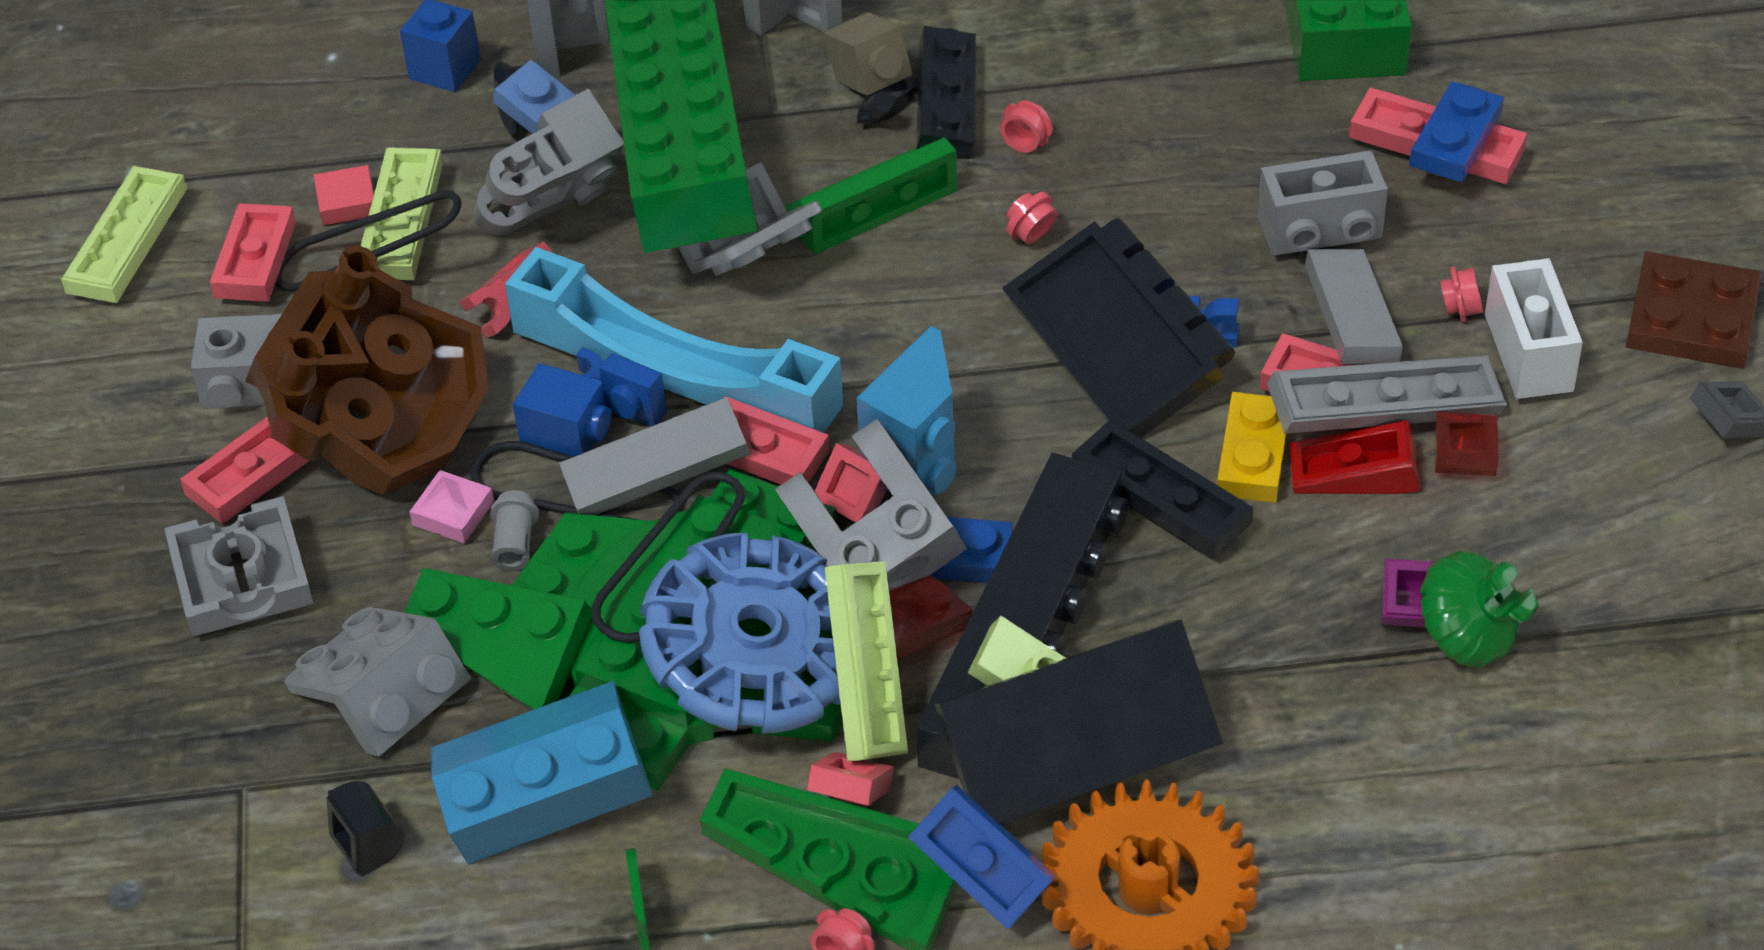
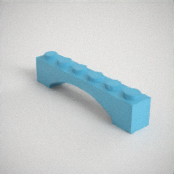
M538 247L533 249L505 283L514 333L577 356L576 354L582 347L597 353L604 361L611 353L617 354L661 372L664 389L708 405L727 396L825 433L843 408L840 357L787 339L781 348L754 349L726 345L691 335L656 320L621 300L586 273L584 264Z

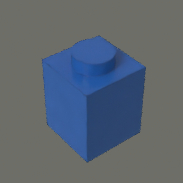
M424 0L400 30L410 80L456 92L481 60L474 16L471 10L435 0Z
M538 363L513 403L520 442H526L573 457L590 451L596 441L601 442L609 431L612 419L611 409L606 406L602 380Z

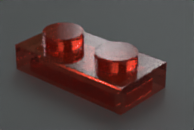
M932 575L889 591L897 659L964 631L973 613V609Z

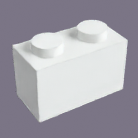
M1550 258L1493 265L1485 317L1515 398L1521 399L1574 392L1583 342Z

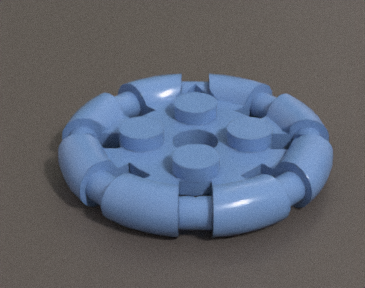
M731 533L695 543L688 547L687 555L681 560H669L649 585L640 609L641 615L646 618V625L642 626L639 630L642 653L653 678L660 688L670 687L679 696L678 705L707 723L733 731L737 730V725L761 727L762 734L779 733L809 725L823 717V708L830 703L841 704L833 638L819 637L820 630H826L832 634L825 567L827 566L824 563L827 559L816 551L786 538L772 535L771 540L748 538V533ZM746 564L768 565V569L746 567ZM698 578L713 579L717 583L707 589ZM811 586L816 593L810 596L807 601L796 590L797 588L803 589ZM678 617L692 618L691 625L673 624L672 621ZM749 618L760 619L770 626L772 632L762 637H754L742 631L738 624ZM699 659L703 674L697 678L687 667ZM805 669L817 680L810 687L800 679ZM741 687L764 689V701L740 699Z

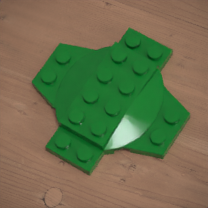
M731 469L728 470L726 474H730L738 479L744 487L745 500L725 534L748 533V538L771 540L772 535L800 543L816 551L775 489L778 486ZM720 482L709 498L698 494L688 510L676 513L604 600L601 607V617L607 626L615 631L634 633L639 632L640 628L646 625V618L641 615L640 609L649 585L669 560H681L687 555L689 546L713 536L736 498V491L732 486ZM824 504L837 523L836 508ZM564 513L513 582L512 586L582 599L592 607L598 592L659 519L650 521ZM746 564V567L768 569V565ZM698 578L707 589L717 583L713 579ZM811 586L796 589L807 601L810 596L816 593ZM591 617L570 669L571 683L574 688L570 696L611 681L615 682L650 788L659 791L689 744L713 740V729L720 727L707 723L678 705L679 696L670 687L660 688L645 662L640 641L625 643L612 640L599 632ZM678 617L672 623L691 625L692 618ZM749 618L738 624L742 631L754 637H762L772 632L770 626L760 619ZM820 630L819 637L833 638L829 631ZM699 659L687 667L697 678L703 674ZM806 669L802 672L800 679L808 687L817 681ZM741 687L740 699L764 701V689ZM830 703L823 708L824 715L821 719L794 730L762 734L761 727L752 726V733L833 742L843 726L841 704Z

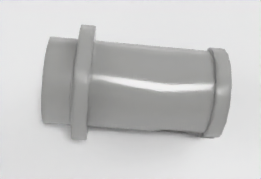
M510 490L503 492L499 495L498 500L491 505L490 517L496 524L490 560L495 562L497 568L505 571L522 570L530 561L531 527L538 521L539 510L536 504H534L533 498L523 491Z

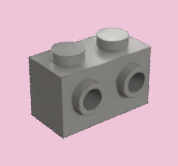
M1372 150L1262 167L1257 217L1272 256L1382 238L1388 188Z
M282 314L198 318L190 369L202 408L265 406L257 387L245 381L255 355Z

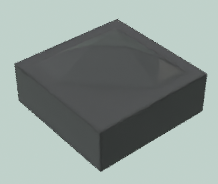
M1743 381L1700 382L1690 396V400L1724 439L1764 437V405Z

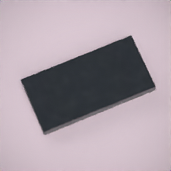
M1182 619L1168 622L935 704L963 791L999 824L1223 744Z

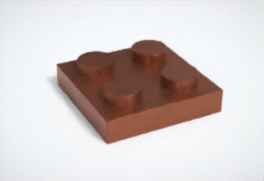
M1645 251L1625 348L1744 369L1761 271Z

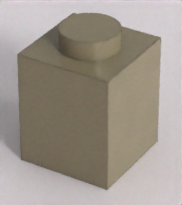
M867 12L823 32L835 79L841 84L868 96L913 75L901 28L898 24Z

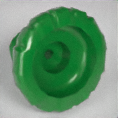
M1457 551L1443 558L1436 559L1428 568L1420 589L1422 616L1425 619V626L1429 634L1449 659L1455 660L1458 664L1471 668L1475 666L1479 669L1504 658L1514 645L1520 622L1527 621L1539 607L1538 599L1535 597L1532 587L1520 593L1516 591L1512 584V581L1518 575V568L1509 562L1496 564L1486 556L1465 551Z

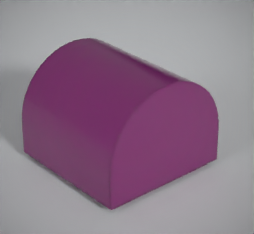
M1385 558L1381 586V625L1426 628L1425 619L1422 616L1420 589L1428 568L1435 561Z

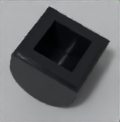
M352 781L328 791L326 799L329 835L355 872L359 873L362 877L390 862L403 845L404 832L372 787L363 781Z

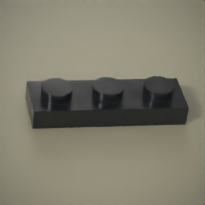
M923 26L919 45L916 150L945 137L956 149V156L971 157L975 143L976 34L952 28L943 29Z
M1111 419L1072 453V458L1121 471L1120 497L1128 499L1130 507L1213 559L1252 524L1253 507Z

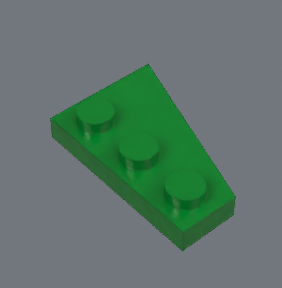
M428 568L422 569L404 613L435 618L464 667L486 680L493 688L507 697L510 696L529 708L530 711L559 700L592 617L591 607L582 599Z

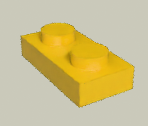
M1232 392L1217 485L1239 499L1277 503L1287 434H1284L1271 396Z

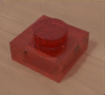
M1437 412L1434 427L1435 473L1496 476L1499 461L1498 415Z

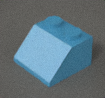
M930 326L856 399L858 431L877 418L933 497L935 493L941 494L950 486L955 477L957 465L954 461L955 422L953 421V395L941 331ZM887 488L886 493L892 495Z

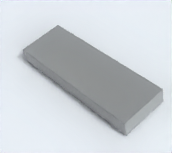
M1308 249L1305 268L1341 363L1343 365H1365L1400 362L1403 345L1364 249Z
M725 397L562 461L559 464L578 514L597 515L750 455V452L728 397Z

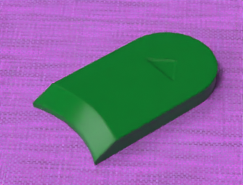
M625 849L639 945L642 950H650L636 849Z

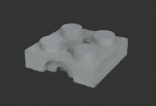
M284 496L252 504L251 512L238 515L237 521L227 527H219L214 522L200 525L196 519L164 528L192 637L314 604ZM239 552L242 559H248L247 562L243 563V568L250 591L243 593L240 591L234 567L227 566L233 562L231 554Z

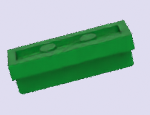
M944 137L917 150L913 148L784 205L786 211H790L813 201H818L822 211L808 218L812 229L799 236L815 255L956 192V149Z

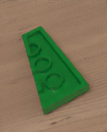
M724 768L700 818L702 835L838 911L841 909H851L859 913L869 923L871 930L907 950L932 949L958 887V883L908 838L920 823Z

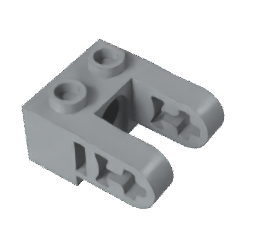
M589 88L541 113L536 125L537 132L501 150L493 157L486 173V184L480 189L473 209L474 218L484 231L497 236L507 235L577 201L579 206H584L600 197L607 190L605 184L609 176L617 169L615 164L624 148V141ZM505 167H508L510 171L504 173ZM492 198L501 204L511 206L507 218L501 211L493 214L489 211Z
M876 418L851 437L893 497L842 532L801 472L794 475L775 490L818 554L827 559L824 562L827 567L885 561L891 603L967 550V547Z

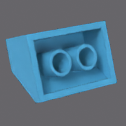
M614 681L431 747L432 780L446 827L467 864L653 796Z

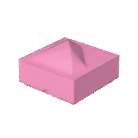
M439 470L410 510L412 526L435 534L438 533L441 536L465 544L494 503L492 488Z

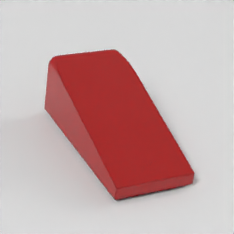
M1408 420L1290 443L1292 488L1294 494H1407L1421 491L1418 451Z

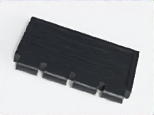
M1120 218L1111 220L1103 227H1100L1094 221L1002 287L1012 305L1108 422L1111 419L1140 438L1224 379L1221 368L1228 364L1235 355V350L1212 323L1206 322V316L1181 287L1175 285L1174 279L1148 250H1144L1143 243Z

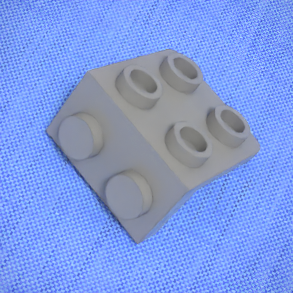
M759 162L746 169L758 232L678 248L692 274L711 268L714 275L718 276L732 268L738 269L766 254L764 250L780 242L782 244L812 229L808 218L822 211L818 201L816 200L786 211L762 162Z
M368 607L351 615L343 623V631L329 643L314 647L304 653L296 661L295 666L297 669L285 678L284 683L293 694L335 703L365 753L379 757L465 685L471 677L435 618Z

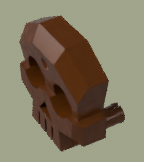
M353 245L343 251L342 254L344 255L340 256L339 264L335 271L308 272L255 355L245 382L257 387L264 400L271 430L270 437L309 461H318L319 457L322 456L356 485L384 495L439 472V470H444L489 390L481 326L412 299V287L378 269L377 258L368 248ZM388 346H397L404 354L394 353ZM349 410H358L363 413L365 418H355L350 414Z

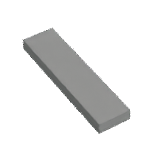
M1488 355L1274 371L1267 382L1284 434L1373 427L1407 420L1409 423L1494 417L1499 416L1507 405Z

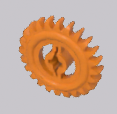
M1149 779L1144 780L1138 801H1132L1125 791L1124 784L1118 782L1115 789V805L1109 806L1101 799L1100 793L1097 790H1093L1090 798L1092 816L1082 813L1080 807L1076 803H1072L1069 808V823L1072 830L1065 828L1061 821L1054 822L1052 838L1057 847L1052 842L1046 841L1042 846V860L1044 865L1056 877L1043 890L1042 905L1047 910L1053 911L1052 925L1055 929L1063 932L1070 931V946L1076 949H1083L1092 944V950H1209L1208 946L1216 950H1224L1230 947V932L1239 933L1247 927L1246 913L1253 910L1257 905V893L1254 888L1258 885L1260 877L1258 867L1251 865L1255 856L1254 845L1248 842L1241 849H1237L1243 838V826L1240 822H1235L1229 830L1222 831L1226 815L1223 804H1219L1212 814L1206 817L1202 816L1203 794L1200 790L1194 794L1192 801L1182 807L1178 805V786L1175 782L1170 784L1168 792L1162 801H1155ZM1180 855L1195 872L1197 887L1192 896L1178 886ZM1106 864L1118 874V892L1120 899L1126 907L1137 913L1147 915L1161 913L1162 911L1165 914L1148 917L1131 914L1114 905L1102 890L1099 879L1101 869Z

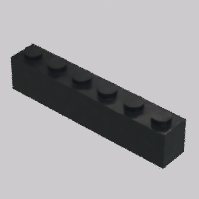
M1051 453L916 727L918 767L959 779L935 704L987 686L968 674V671L991 624L1000 616L1062 655L1065 644L1063 632L1068 622L1077 624L1083 612L1086 600V588L1084 587L1089 577L1097 579L1102 572L1108 548L1105 542L1110 532L1118 534L1121 531L1126 518L1128 499L1120 497L1121 471Z

